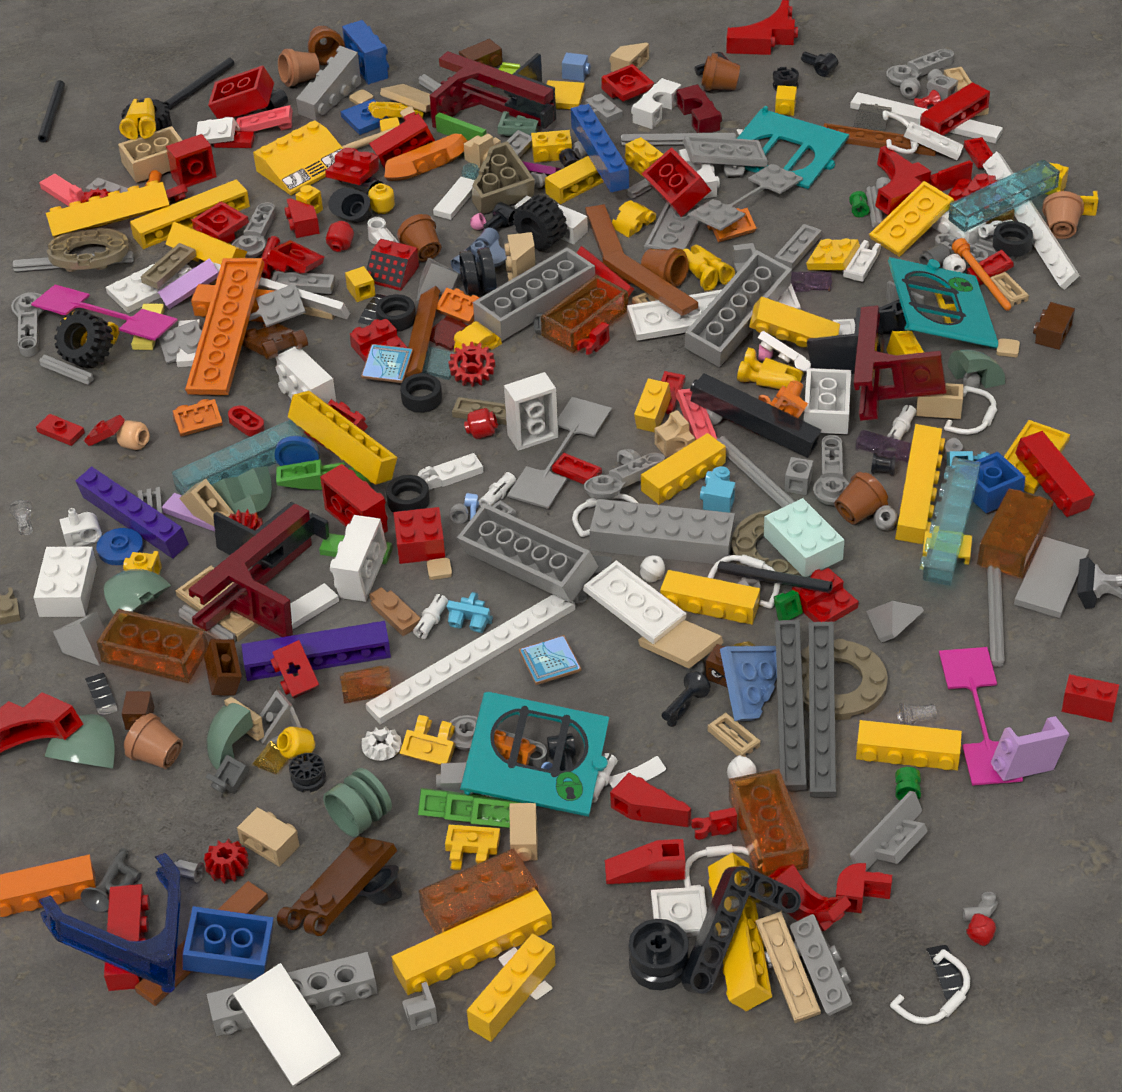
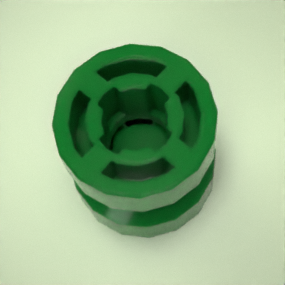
M913 767L898 769L895 773V782L897 784L895 788L896 798L901 801L909 791H913L919 800L921 798V787L919 785L921 783L920 771Z

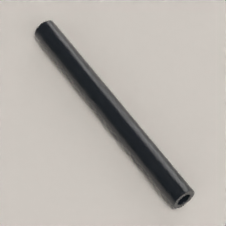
M230 57L164 103L168 106L169 110L234 66V60Z
M58 80L55 84L38 135V140L42 143L48 139L65 87V83L61 80Z
M720 561L717 568L719 573L824 593H831L833 587L831 581Z

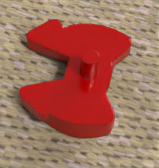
M932 90L928 96L922 99L915 98L914 105L927 109V106L931 104L934 106L939 103L941 98L936 90Z

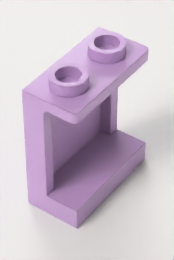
M1056 716L1047 718L1042 732L1019 737L1010 727L1005 728L991 760V765L1003 781L1054 770L1069 737V733Z

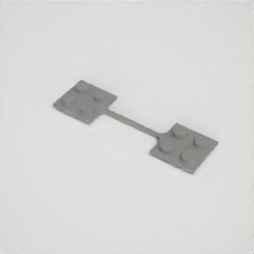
M770 164L748 178L749 181L760 185L758 188L731 204H723L719 200L712 199L690 212L688 216L721 231L745 216V213L735 208L764 189H770L781 194L801 182L803 177L796 175L794 172L786 171L778 165Z
M292 284L257 297L259 309L250 315L249 321L261 316L266 327L306 313L296 285ZM197 320L167 330L159 337L167 364L176 361L177 353H179L180 349L187 354L196 353L202 333Z
M572 397L557 419L559 428L570 431L545 470L526 466L507 497L549 509L567 481L566 477L551 473L552 465L559 459L575 434L580 433L595 437L612 411V408Z

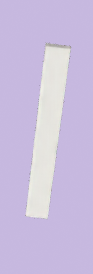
M857 92L850 103V108L881 116H883V111L886 110L904 118L909 123L911 121L920 125L921 113L928 110ZM969 119L951 130L950 133L974 139L983 137L986 142L996 144L1002 134L1003 127Z
M213 262L219 272L221 265ZM261 277L258 289L276 291L288 285ZM297 288L303 306L348 319L350 312L343 302Z

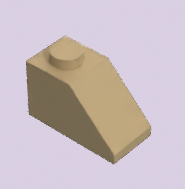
M640 43L620 46L610 56L611 71L614 72L631 64L640 69L649 60V44Z
M207 479L195 484L179 498L193 516L214 526L213 514L215 512H219L227 517L230 516V513L234 514Z
M510 803L511 861L538 860L536 803Z

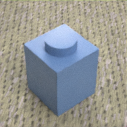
M566 53L562 61V79L584 81L591 69V64L588 63V55Z

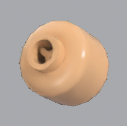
M131 420L124 421L116 433L119 445L132 450L144 448L150 437L145 424Z

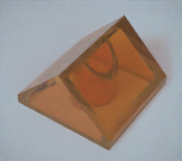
M387 665L338 674L344 704L376 698L392 688L390 671Z

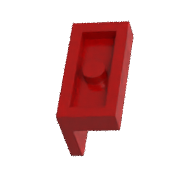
M969 160L941 170L930 176L929 184L943 192L953 188L959 179L971 180L973 162Z

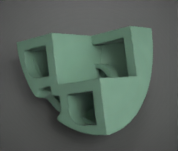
M957 350L950 355L948 367L956 380L963 378L965 373L977 372L981 379L980 382L985 389L1005 384V374L1002 368L988 355L974 350Z
M267 466L253 468L237 477L224 478L212 484V487L234 514H236L238 509L242 513L248 509L250 514L263 510L268 505L272 493L271 477Z
M129 569L114 575L106 581L104 595L112 613L121 622L133 616L144 604L155 601L171 585L163 577L152 571Z
M230 703L228 706L224 705L216 713L209 726L206 741L207 753L210 762L216 770H218L226 755L234 758L232 744L253 728L251 712L242 705Z
M81 715L79 717L83 725L66 740L51 738L45 753V757L113 768L115 748L111 727L101 715Z

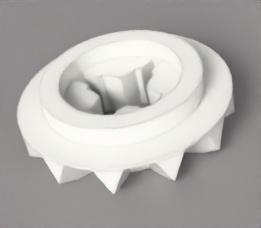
M386 726L381 730L375 727L373 732L367 731L366 737L362 738L363 753L368 758L378 761L394 757L400 751L402 745L401 737L397 735L396 730H389ZM379 740L382 742L385 740L386 744L380 743L377 745V741Z

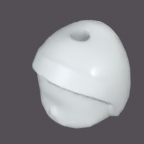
M951 254L944 259L943 269L963 273L966 269V263L958 254Z
M656 555L648 556L640 565V575L644 581L654 583L663 578L665 564L661 557Z
M738 755L730 762L727 775L733 783L743 785L750 782L756 776L757 770L755 764L749 758Z

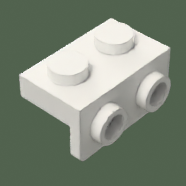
M233 117L199 121L196 135L203 134L210 144L234 141L235 130L240 131V126Z

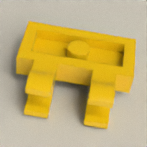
M419 715L415 730L406 731L400 754L440 766L441 763H450L456 743L450 741L454 734L455 726L450 722L442 721L438 737L426 735L430 730L432 720L429 717Z
M449 825L445 840V851H451L450 869L461 870L463 852L477 853L476 871L487 872L489 854L497 855L500 828Z

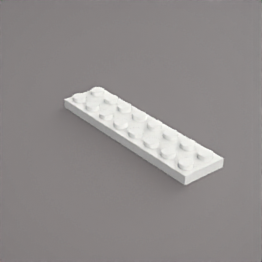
M790 284L777 302L801 310L792 284ZM721 290L689 295L698 301L699 308L684 316H681L659 300L627 305V313L636 340L685 333Z

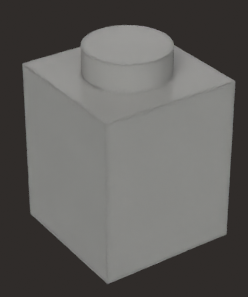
M467 762L441 763V774H436L437 789L464 793V790H460Z

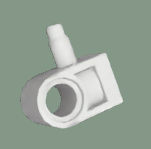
M70 508L68 510V517L59 519L67 547L93 544L102 536L97 516L94 513L84 512L77 514L74 508Z

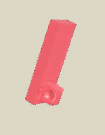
M288 105L237 118L236 122L240 126V131H258L274 126H279L281 130L292 128L293 111L291 106Z
M53 174L39 182L42 190L67 206L72 202L81 201L80 197L84 195L81 188L72 185L57 174Z
M690 389L678 390L676 393L677 400L684 418L689 422V431L695 437V440L707 433L717 439L706 408L690 401L692 396Z

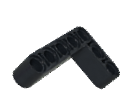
M731 866L725 869L682 974L681 982L684 989L688 992L700 994L711 990L747 899L775 912L792 913L798 910L801 905L799 893L795 889L745 866ZM736 872H739L742 878L739 885L734 881ZM760 883L765 887V892L762 896L758 893ZM784 894L788 897V904L785 907L781 902ZM727 897L730 898L732 903L728 911L724 906V901ZM719 922L722 930L720 935L716 936L714 926ZM707 948L711 950L712 954L708 962L704 959V952ZM699 974L701 976V984L696 988L694 977Z

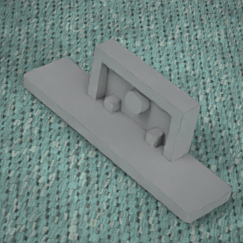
M909 791L850 853L853 864L866 863V871L877 859L898 864L928 832L925 823L914 821L922 812L915 792Z
M811 914L791 924L790 929L827 1015L830 1016L851 1006L852 1000L849 995L852 993L848 986V983L852 982L845 967L840 968L838 961L842 960L837 947L835 945L830 946L824 938L816 917Z

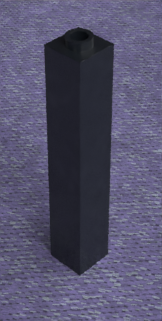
M703 373L699 380L695 379L691 385V402L808 458L818 444L821 429L714 377Z

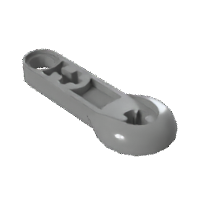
M940 49L907 62V65L892 66L886 71L887 79L890 83L900 86L904 79L912 77L917 79L934 69H941L951 65L954 52L949 49Z
M269 202L259 204L244 230V235L232 243L233 246L247 251L245 258H256L264 252V237L276 216L274 204Z
M35 292L21 294L13 300L11 305L13 313L18 317L19 350L21 355L25 357L34 356L39 351V316L44 310L31 306V303L41 296V294ZM26 345H33L31 348H23Z
M827 435L822 439L821 446L822 475L814 484L813 491L815 497L821 503L835 506V500L849 483L843 476L842 440L836 435ZM833 444L836 447H828L827 445Z
M649 453L610 470L608 475L590 478L584 484L585 492L594 499L608 500L614 498L620 493L622 488L640 481L641 474L665 460V456L661 453Z
M463 715L450 721L455 726L454 734L450 741L456 743L455 748L464 751L470 750L477 717ZM498 728L496 729L505 732L506 736L514 738L515 734ZM522 737L527 739L530 744L535 745V751L542 754L539 758L530 757L528 765L534 767L542 766L547 760V749L544 744Z

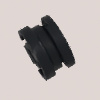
M787 67L777 68V71L773 72V89L777 91L776 86H794L798 89L799 72L795 68H791V70L787 69Z
M303 753L294 757L290 762V778L293 787L297 791L304 792V790H310L311 793L320 789L326 782L324 762L319 755Z

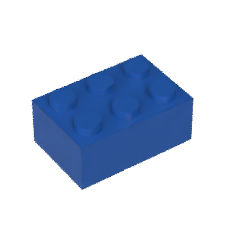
M363 20L342 26L345 48L358 52L360 75L369 85L387 79L389 64L386 60L388 50L386 45L381 43L379 37L372 32L370 26H367Z
M193 906L183 951V970L255 980L266 972L274 917Z

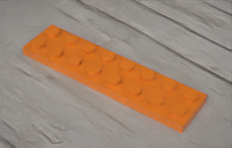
M223 258L185 388L187 394H229L264 267L262 258Z

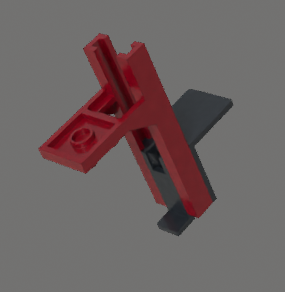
M449 51L439 58L440 67L454 71L456 74L452 77L449 76L447 81H441L442 85L429 95L433 128H436L435 116L438 113L454 117L459 111L477 105H483L502 113L507 111L510 116L516 118L520 115L528 119L538 120V126L546 129L556 120L555 87L542 83L541 54L536 53L513 74ZM473 78L503 89L504 93L508 94V97L511 98L466 83L465 81Z
M878 305L857 308L854 334L807 339L811 368L851 370V374H854L855 390H859L861 386L860 421L878 419L880 400L946 394L947 390L941 351L905 355L883 353V331L898 329L895 309L879 310ZM891 368L894 385H881L882 369Z
M290 502L254 531L219 512H215L213 519L216 547L230 556L188 589L189 596L200 598V604L205 605L219 594L192 616L193 625L207 632L230 612L234 611L280 637L292 636L290 599L269 589L264 584L312 546L311 536L315 534L324 540L328 539V520L314 513L310 514L309 510ZM232 582H234L231 586H229L226 590H224L228 585H230Z

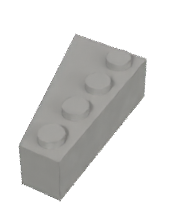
M342 46L338 47L336 56L328 59L327 67L323 71L319 70L313 83L309 82L296 98L299 115L317 121L361 84L358 52Z

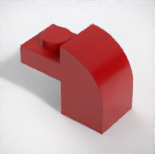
M866 863L852 864L846 867L838 877L836 897L846 895L851 905L845 912L862 913L863 896L890 899L892 875L881 872H866Z

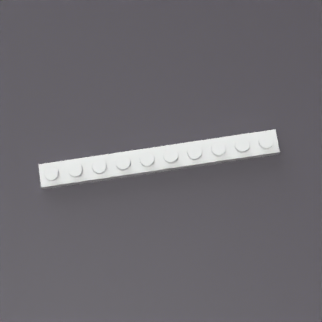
M996 151L982 166L988 175L996 176L998 191L1018 222L1025 223L1032 229V244L1058 285L1065 290L1080 275L1002 155Z
M555 595L549 596L367 702L366 710L381 725L575 610V603L573 601L570 603Z

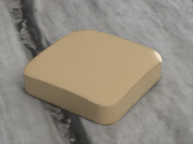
M359 90L349 96L350 101L356 105L374 99L373 95L366 90Z
M999 339L996 354L999 356L1018 357L1020 342L1012 339Z
M440 558L427 561L430 580L452 577L450 559Z

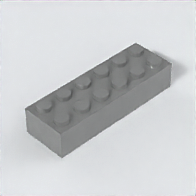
M566 247L474 301V322L478 321L503 341L533 323L535 315L540 313L548 314L595 286V265Z
M756 250L685 332L684 348L720 368L752 331L753 328L749 326L754 304L761 296L777 301L791 284L792 269Z
M597 499L589 531L590 551L645 557L656 555L663 559L715 564L723 557L730 556L735 513Z
M485 503L457 537L466 554L572 603L598 568L589 550Z

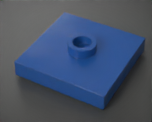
M374 99L341 111V117L359 135L380 127L379 121L382 119L374 118L368 110V104L376 102Z

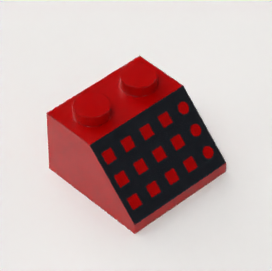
M380 239L371 250L366 269L374 279V284L401 291L419 268L417 247Z

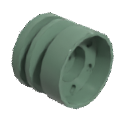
M364 768L356 769L352 772V775L344 779L343 783L336 784L324 793L323 796L325 808L334 823L343 832L352 837L362 834L371 827L372 821L380 820L392 808L387 790L374 774Z

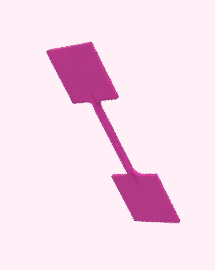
M56 284L31 303V306L60 315H67L75 308H84L120 318L127 322L119 328V331L154 341L178 321L177 318L141 309L134 316H129L83 303L90 294Z
M988 648L940 650L939 656L947 688H967L972 692L984 738L980 743L962 744L972 786L1023 782V777L1003 781L991 765V760L999 741H992L988 737L976 691L978 687L997 685Z

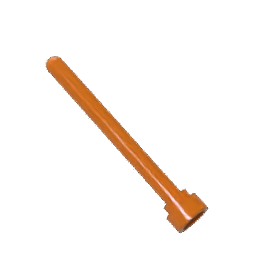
M965 238L957 239L951 247L954 253L964 257L1003 309L1009 311L1012 307L1010 302L970 253V244Z

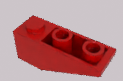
M628 772L610 791L611 808L631 820L689 827L691 825V808L685 802L676 800L664 790L657 789L648 784L641 777H636Z
M683 839L656 840L606 859V884L685 880Z

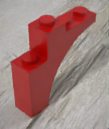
M782 0L774 14L758 23L742 27H728L726 53L771 55V48H775V45H794V38H798V27H795V19H792L793 6H789V0Z
M887 146L880 147L877 165L886 172L891 181L878 189L875 206L889 215L923 181L929 184L931 170L919 162L910 163L895 151L888 149Z
M43 692L24 707L8 701L0 708V753L21 743L41 738L66 740L83 725V722L72 705Z

